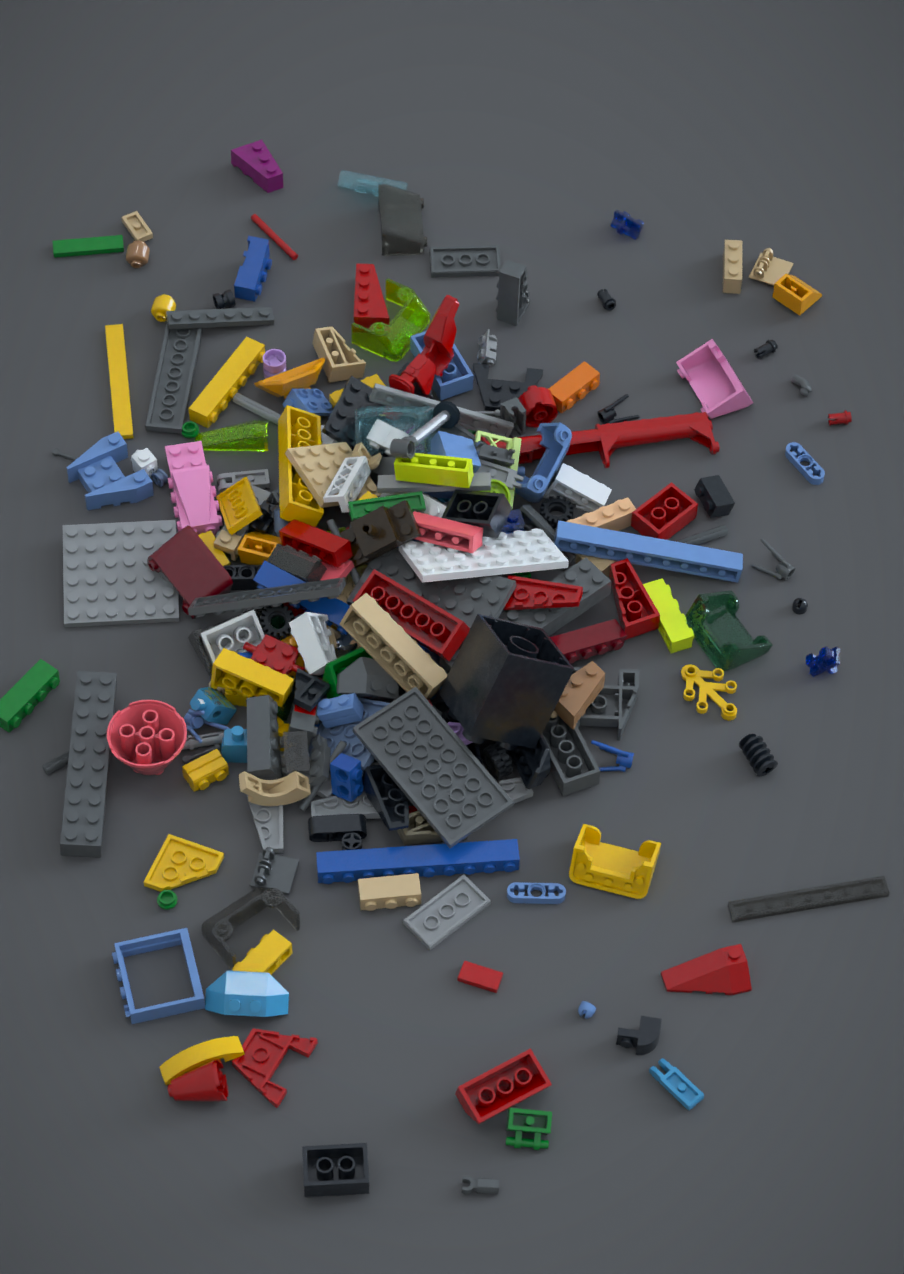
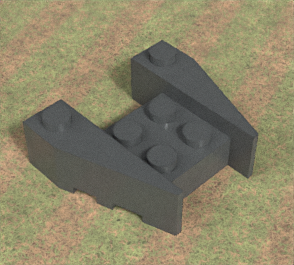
M574 667L572 674L580 670V667ZM619 669L618 686L604 685L593 703L586 709L583 717L581 716L576 723L578 729L579 726L617 727V740L620 741L637 699L639 670Z

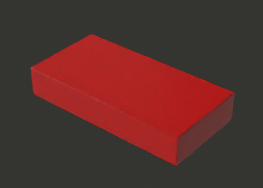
M465 960L458 975L459 982L497 993L503 978V972Z

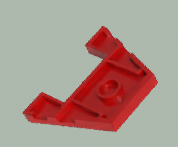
M253 1028L242 1045L245 1055L233 1059L232 1065L274 1107L278 1108L287 1094V1089L269 1080L289 1049L309 1058L318 1043V1039L310 1037V1039L300 1038V1035L293 1034L291 1036L281 1035L279 1032Z

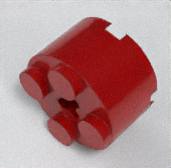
M532 385L518 398L526 409V426L537 428L540 423H551L558 415L553 395L547 388Z

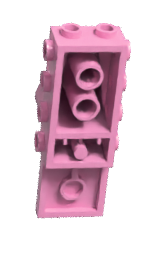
M196 441L165 446L171 477L167 478L169 489L173 490V492H170L171 501L176 504V507H173L174 516L179 519L176 522L177 531L179 532L188 525L193 528L197 535L212 531L213 535L216 536L220 530L219 526H223L222 517L217 515V511H220L218 500L214 501L216 489L215 486H211L213 475L209 465H206L202 442Z

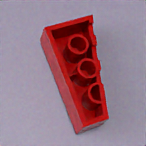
M356 264L354 331L389 332V315L374 264Z
M628 558L610 564L609 579L611 580L620 625L628 635L626 639L658 629L660 614Z

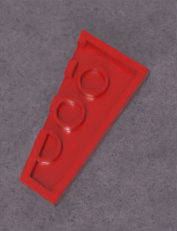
M508 575L507 578L515 580L517 586L503 610L579 607L583 587Z

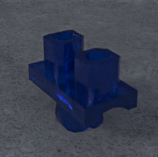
M616 210L614 211V218L610 226L617 229L618 234L622 235L624 233L636 240L639 238L644 222L640 219L632 218L625 211Z
M826 646L821 648L818 656L812 653L807 655L805 664L810 667V675L815 677L825 671L830 674L836 673L838 665H840L838 655L841 649L838 647L830 649Z

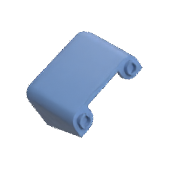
M561 422L540 423L537 432L542 436L540 445L545 447L546 450L531 478L523 476V482L516 481L521 483L522 487L521 489L515 488V493L529 502H540L543 499L569 449L572 433Z

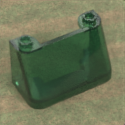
M732 590L699 594L685 615L688 627L692 628L695 640L715 667L721 668L724 672L768 653L773 646L764 635L753 639L735 614L739 608V600Z

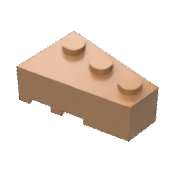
M591 661L571 675L554 711L572 729L575 728L576 723L581 716L583 717L588 706L593 703L603 689L605 672Z

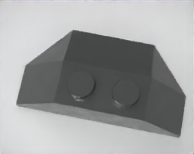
M359 657L337 676V694L347 695L355 693L358 698L391 703L404 695V689L371 658Z

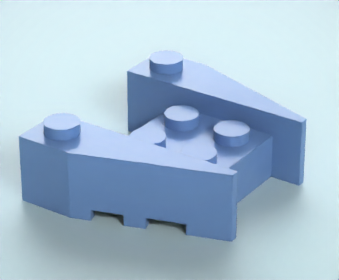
M118 431L101 438L67 467L69 483L79 479L88 494H85L87 510L100 509L101 506L110 504L119 506L120 503L129 501L130 503H137L154 495L152 480L144 469L125 477L117 466V462L128 458L127 443Z

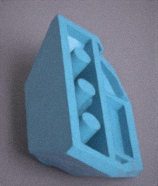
M227 970L206 988L205 1010L223 1015L257 1017L288 1014L289 992L268 972Z

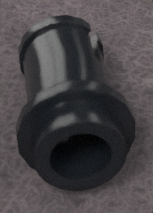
M607 289L598 291L597 296L602 301L603 308L608 311L613 310L616 307V300L610 296Z
M767 340L765 344L754 349V353H757L755 356L761 359L769 353H774L778 346L774 340Z

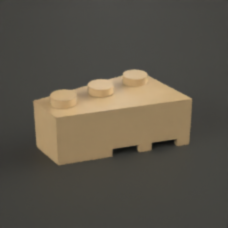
M332 326L315 329L312 343L318 358H325L323 369L328 381L349 380L351 376L356 379L363 378L366 362L358 358L356 351L353 348L350 349L345 344V339Z

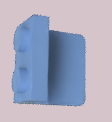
M292 388L282 404L284 408L289 405L319 416H330L333 410L332 404L328 402L323 392L316 388Z

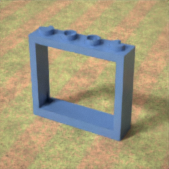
M187 928L114 943L113 962L114 964L118 963L119 969H116L118 982L122 981L123 987H120L122 999L127 1001V1005H124L125 1015L130 1017L132 1024L205 1008L204 995ZM182 945L194 997L135 1009L123 957Z

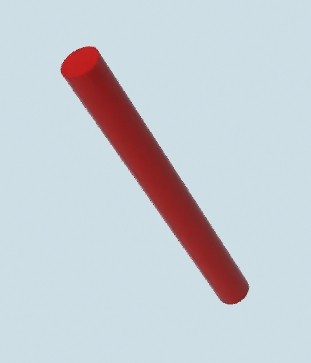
M256 214L251 216V220L292 260L298 258V255Z

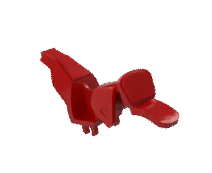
M450 295L444 297L423 337L426 346L400 376L395 374L389 376L391 388L414 394L415 387L413 383L417 381L423 394L428 395L430 393L434 374L441 377L443 375L442 372L448 368V364L454 357L453 344L457 331L454 317L459 307V302L456 298ZM386 406L384 416L396 422L401 419L404 410Z

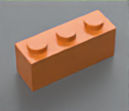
M584 361L552 385L549 390L553 395L557 410L562 414L567 409H571L578 400H582L591 390H595L600 384V373Z

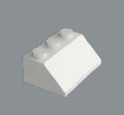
M254 609L200 633L204 648L212 665L223 648L236 653L249 652L243 650L245 642L257 646L265 637Z

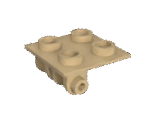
M767 248L763 253H760L749 278L774 286V283L782 276L790 273L794 263L773 257V250Z

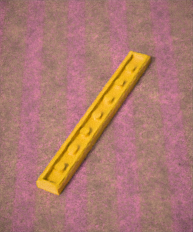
M123 324L105 325L114 432L118 431L123 439H132L134 437Z

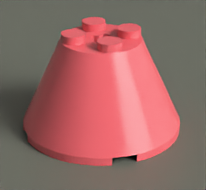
M139 700L130 703L128 707L121 711L118 710L114 714L107 728V741L114 756L132 768L134 772L143 775L162 774L164 769L182 751L187 739V728L184 718L176 712L173 706L158 700Z

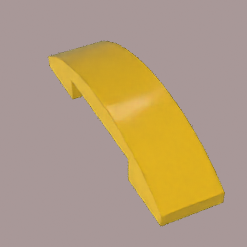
M238 1036L222 1037L189 1047L168 1059L159 1068L165 1085H169L172 1079L212 1060L224 1058L225 1062L243 1056L245 1053Z

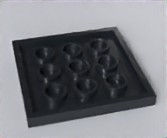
M351 376L321 432L339 443L347 442L352 451L356 444L362 442L371 457L378 453H381L382 457H390L384 453L385 450L381 448L376 450L369 446L366 437L377 419L404 432L413 413L404 411L401 419L396 422L387 419L384 416L386 405L369 401L373 388Z

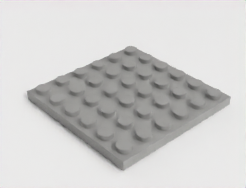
M176 520L62 525L64 627L180 622L178 591L162 571L159 573L152 571L147 564L148 557L176 534Z

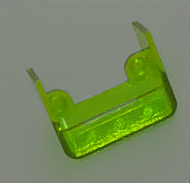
M387 278L386 300L398 304L402 308L389 325L376 322L368 329L353 322L351 324L352 344L390 361H399L410 349V336L423 332L429 324L430 312L413 289Z

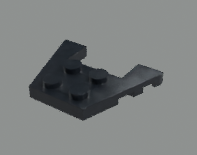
M473 363V372L476 376L485 411L500 410L501 403L515 397L519 398L527 391L528 387L532 385L537 386L539 379L543 376V369L527 368L525 382L488 379L489 364Z

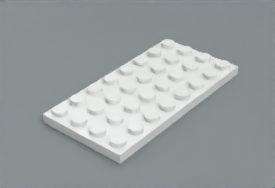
M537 528L531 531L501 532L498 538L483 537L482 546L474 553L423 541H409L399 546V552L422 583L568 568L569 564L568 559L546 533Z

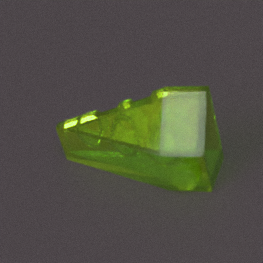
M250 420L201 432L195 437V442L201 441L203 450L268 451L270 421Z

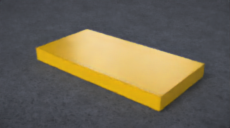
M247 476L216 496L225 525L231 535L263 515Z

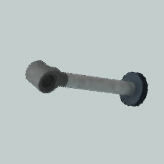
M441 401L433 410V419L409 437L393 439L391 441V456L394 458H413L416 445L440 426L448 429L458 424L460 420L459 409L450 401Z

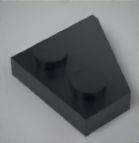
M298 668L295 678L293 704L311 712L329 692L331 685Z

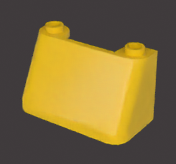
M583 824L573 849L569 870L570 879L576 884L635 899L644 898L650 887L661 843L647 840L641 844L639 851L600 842V830L594 826Z

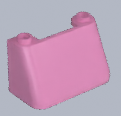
M713 339L676 362L679 367L677 372L682 379L686 378L702 403L703 407L700 410L706 412L707 416L711 419L753 404L750 396Z

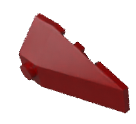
M741 944L720 948L661 972L662 980L668 992L692 993L693 991L706 992L705 994L719 992L725 993V995H735L752 991L748 962Z

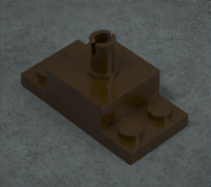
M406 500L390 508L382 506L350 522L351 528L340 533L342 538L350 540L353 554L350 560L353 561L354 568H358L421 536L412 510Z

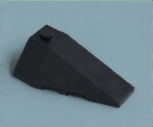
M381 765L366 767L362 776L364 791L388 830L408 828L409 806L407 796Z

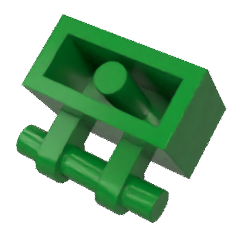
M509 1108L506 1131H514L515 1137H506L505 1145L514 1146V1148L518 1149L521 1147H530L533 1150L548 1149L549 1141L541 1140V1134L549 1135L551 1133L552 1112ZM522 1132L534 1133V1139L522 1138Z

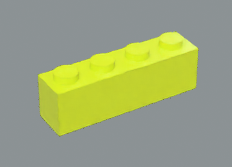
M415 453L411 459L396 458L394 462L395 478L398 481L470 488L474 476L472 459Z
M663 578L643 584L660 614L658 630L670 654L691 648L694 632L692 628L688 627L685 615L681 614L678 601L673 599L670 586L666 585Z

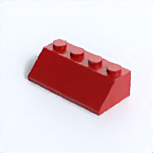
M530 1048L458 1086L455 1095L464 1111L475 1122L481 1124L552 1086V1083Z

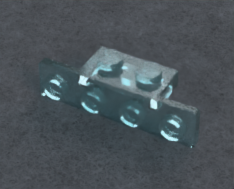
M341 170L338 187L401 200L405 199L408 186L406 182Z

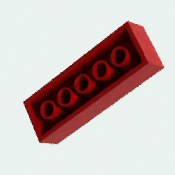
M373 569L352 600L355 602L367 593L376 600L377 604L384 611L389 613L390 617L412 639L449 662L470 630L464 621Z

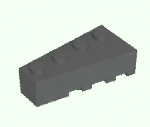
M506 260L497 272V276H499L497 282L499 290L496 296V300H498L496 306L497 320L517 326L530 304V299L527 298L530 295L529 291H527L529 286L528 282H526L528 278L527 268L524 265Z

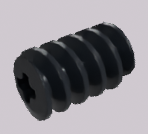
M748 734L739 742L740 749H742L743 754L758 777L767 775L777 767L778 763L774 760L773 754H770V749L766 748L767 744L763 742L762 736L756 737V734Z

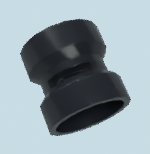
M230 289L222 294H213L216 309L235 307V299Z

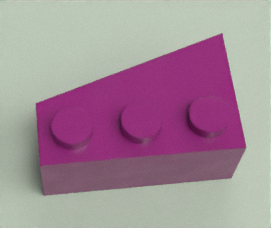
M263 140L231 150V164L234 167L240 168L244 175L250 176L253 182L267 193L284 188L283 172Z

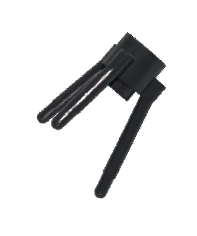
M625 394L608 407L597 412L603 424L629 421L640 416L634 415L614 419L616 417L614 407L628 398V394Z

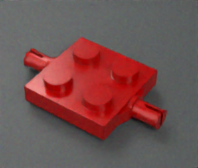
M267 634L257 646L245 642L243 650L253 653L252 660L282 674L288 675L292 671L296 673L298 668L303 671L306 670L296 665V660L300 655L298 648Z

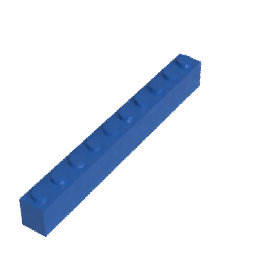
M265 560L253 579L258 589L306 583ZM321 597L313 602H309L307 599L301 600L297 604H288L296 610L301 608L305 612L328 615L326 626L331 627L333 625L337 627V631L345 636L349 634L340 625V622L350 605L337 598L327 599V597ZM418 644L426 653H430L429 649Z
M517 839L462 842L452 848H449L447 844L316 852L318 883L331 884L333 882L350 883L364 878L418 873L419 877H433L436 875H471L474 873H493L496 871L512 872L519 870L520 863Z

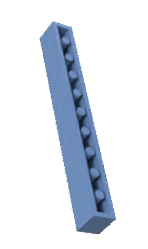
M558 520L554 536V544L560 551L615 561L628 558L631 564L738 583L743 570V554L604 528Z

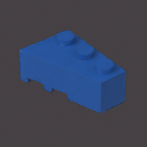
M248 236V251L243 253V257L246 258L243 265L239 267L234 284L235 298L255 302L257 296L261 295L262 283L266 282L267 270L271 269L272 259H270L268 239Z

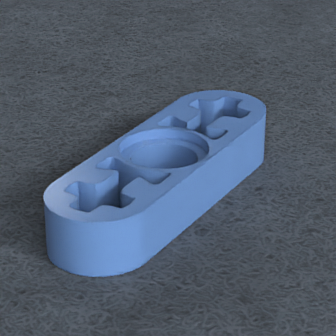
M796 442L789 443L785 450L786 458L809 483L813 485L821 484L824 481L825 471L800 444ZM807 461L810 465L803 466L800 462Z
M515 882L511 883L507 888V898L512 903L560 904L565 900L566 896L565 887L559 883ZM514 890H518V895H514ZM540 890L542 895L534 897L531 895V891ZM554 891H558L559 896H555Z

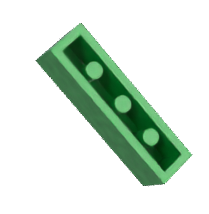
M40 659L0 699V727L8 733L17 728L21 721L33 712L34 707L39 702L44 701L47 694L59 685V671Z

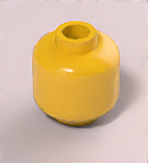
M169 295L158 296L153 302L151 314L157 321L164 322L166 321V311H175L176 303Z

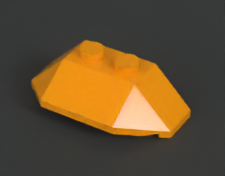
M325 358L314 360L258 381L254 385L276 397L284 396V399H286L292 388L311 389L310 385L316 383Z

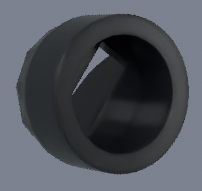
M796 598L792 604L793 612L804 614L807 611V601L802 598Z

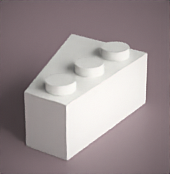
M305 612L289 622L291 634L298 645V652L303 657L306 671L311 675L320 676L324 674L326 663L337 659L334 645H330L329 636L332 635L331 630L326 627L328 615Z

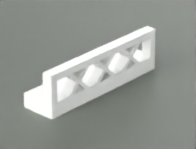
M366 456L344 459L323 497L324 503L339 502L342 513L349 512L348 502L356 500L371 473Z

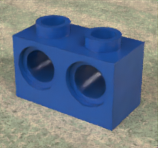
M341 753L330 763L332 794L353 802L362 794L364 789L361 761Z

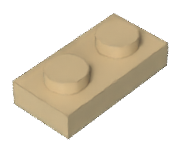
M138 211L121 217L122 223L135 241L144 242L153 238V233Z

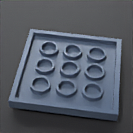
M358 698L364 708L363 720L327 729L321 722L316 735L320 734V736L327 739V745L330 747V756L340 740L345 742L347 746L342 753L360 760L361 769L364 771L366 767L372 764L375 758L352 732V729L390 703ZM313 738L311 739L310 746L307 745L302 753L304 758L311 757V750L314 748L312 746Z

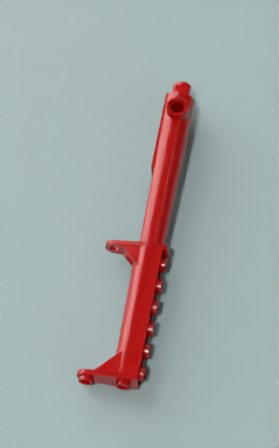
M695 412L693 414L624 421L612 424L607 423L604 425L595 424V429L571 431L572 438L566 455L599 451L604 468H609V457L617 448L689 438L709 448L711 455L719 452L720 448L718 441L714 440L712 421L708 419L707 413ZM541 435L517 437L522 439L518 464L531 463L532 460L542 458L546 448L540 445L542 441ZM480 437L482 441L490 445L489 441H486L484 437ZM498 441L496 443L497 447L506 449L505 442Z

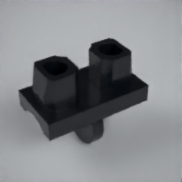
M264 500L262 505H259L263 515L249 523V528L267 534L274 522L273 510L280 508V506L273 505Z

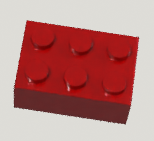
M671 482L632 512L631 526L643 536L668 540L696 518L698 503Z

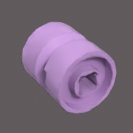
M270 349L264 353L263 372L265 379L286 371V355L283 351Z

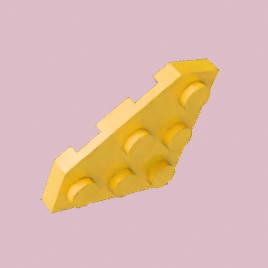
M168 834L144 880V886L162 892L216 874L224 859V853Z

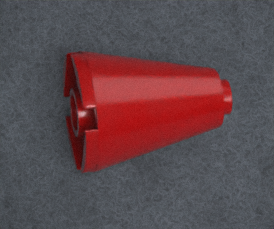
M212 1060L172 1079L171 1084L168 1085L169 1096L173 1097L175 1101H227L228 1084L226 1074L223 1075L220 1071L221 1068H224L221 1060Z

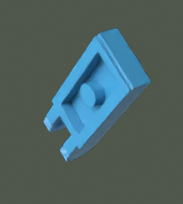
M661 1058L658 1061L660 1067L666 1072L665 1075L654 1066L649 1068L650 1074L688 1111L704 1099V1094L665 1059Z

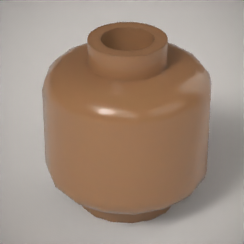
M133 241L127 247L126 261L134 268H141V266L146 265L149 259V247L143 241Z

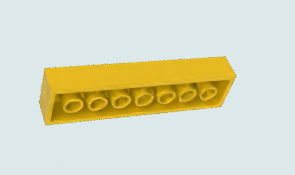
M287 405L278 420L280 518L286 521L295 519L316 527L324 514V509L319 506L285 455V452L288 448L321 445V418L319 415Z

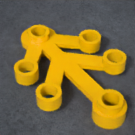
M691 664L685 665L682 668L681 676L686 682L683 698L686 701L694 700L695 690L693 689V684L695 683L699 687V701L696 705L698 713L704 714L707 712L708 703L706 698L708 695L722 709L721 716L724 720L732 721L736 718V706L732 703H727L715 692L723 691L733 694L737 689L736 682L727 681L726 684L705 682L702 679L723 680L724 671L721 668H715L713 671H704Z

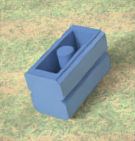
M355 693L343 694L338 697L321 700L318 703L317 716L327 729L363 720L364 708Z

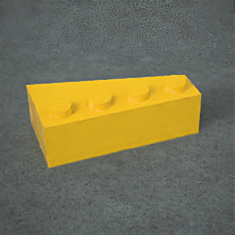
M223 648L213 663L210 688H225V692L233 693V691L240 692L246 698L270 695L277 702L278 706L282 707L292 692L294 679L268 666L261 665L252 659L243 657L234 651Z

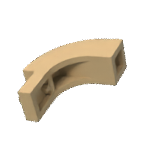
M245 771L239 774L240 791L247 794L248 801L253 804L262 806L286 805L297 802L311 794L309 777L297 771L276 780H263Z

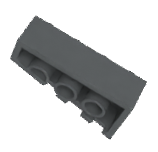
M270 695L247 698V772L263 780L282 778L277 722L278 704Z

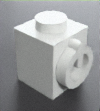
M148 448L136 450L131 456L134 472L144 469L149 477H151L153 472L156 473L158 469L157 459Z

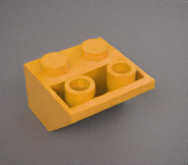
M785 274L774 283L772 298L799 316L822 297L820 292L796 276Z
M253 531L244 535L237 550L241 563L262 565L265 560L278 567L287 548L282 546L280 537Z

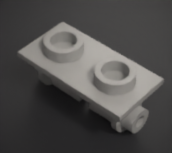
M488 329L479 338L478 345H480V350L478 351L477 359H479V364L485 363L491 367L496 363L497 338L495 335H489L490 330Z

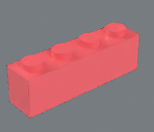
M416 511L413 512L421 532V536L415 538V540L468 553H474L482 546V527Z

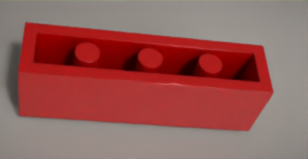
M292 520L279 530L283 547L336 568L353 556L350 540L298 520Z

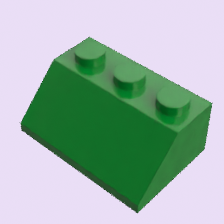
M363 647L326 663L322 681L331 685L329 692L326 694L328 699L342 695L336 693L337 676L341 671L359 657L373 659Z

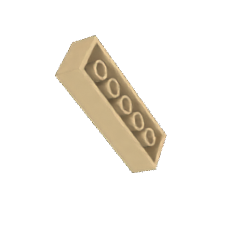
M367 593L350 605L340 625L406 692L417 687L427 700L436 695L448 676L445 670Z

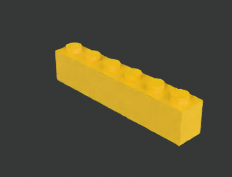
M246 337L189 407V420L206 428L215 423L218 415L227 408L233 396L238 393L241 387L245 386L247 379L255 373L258 365L263 363L265 345Z

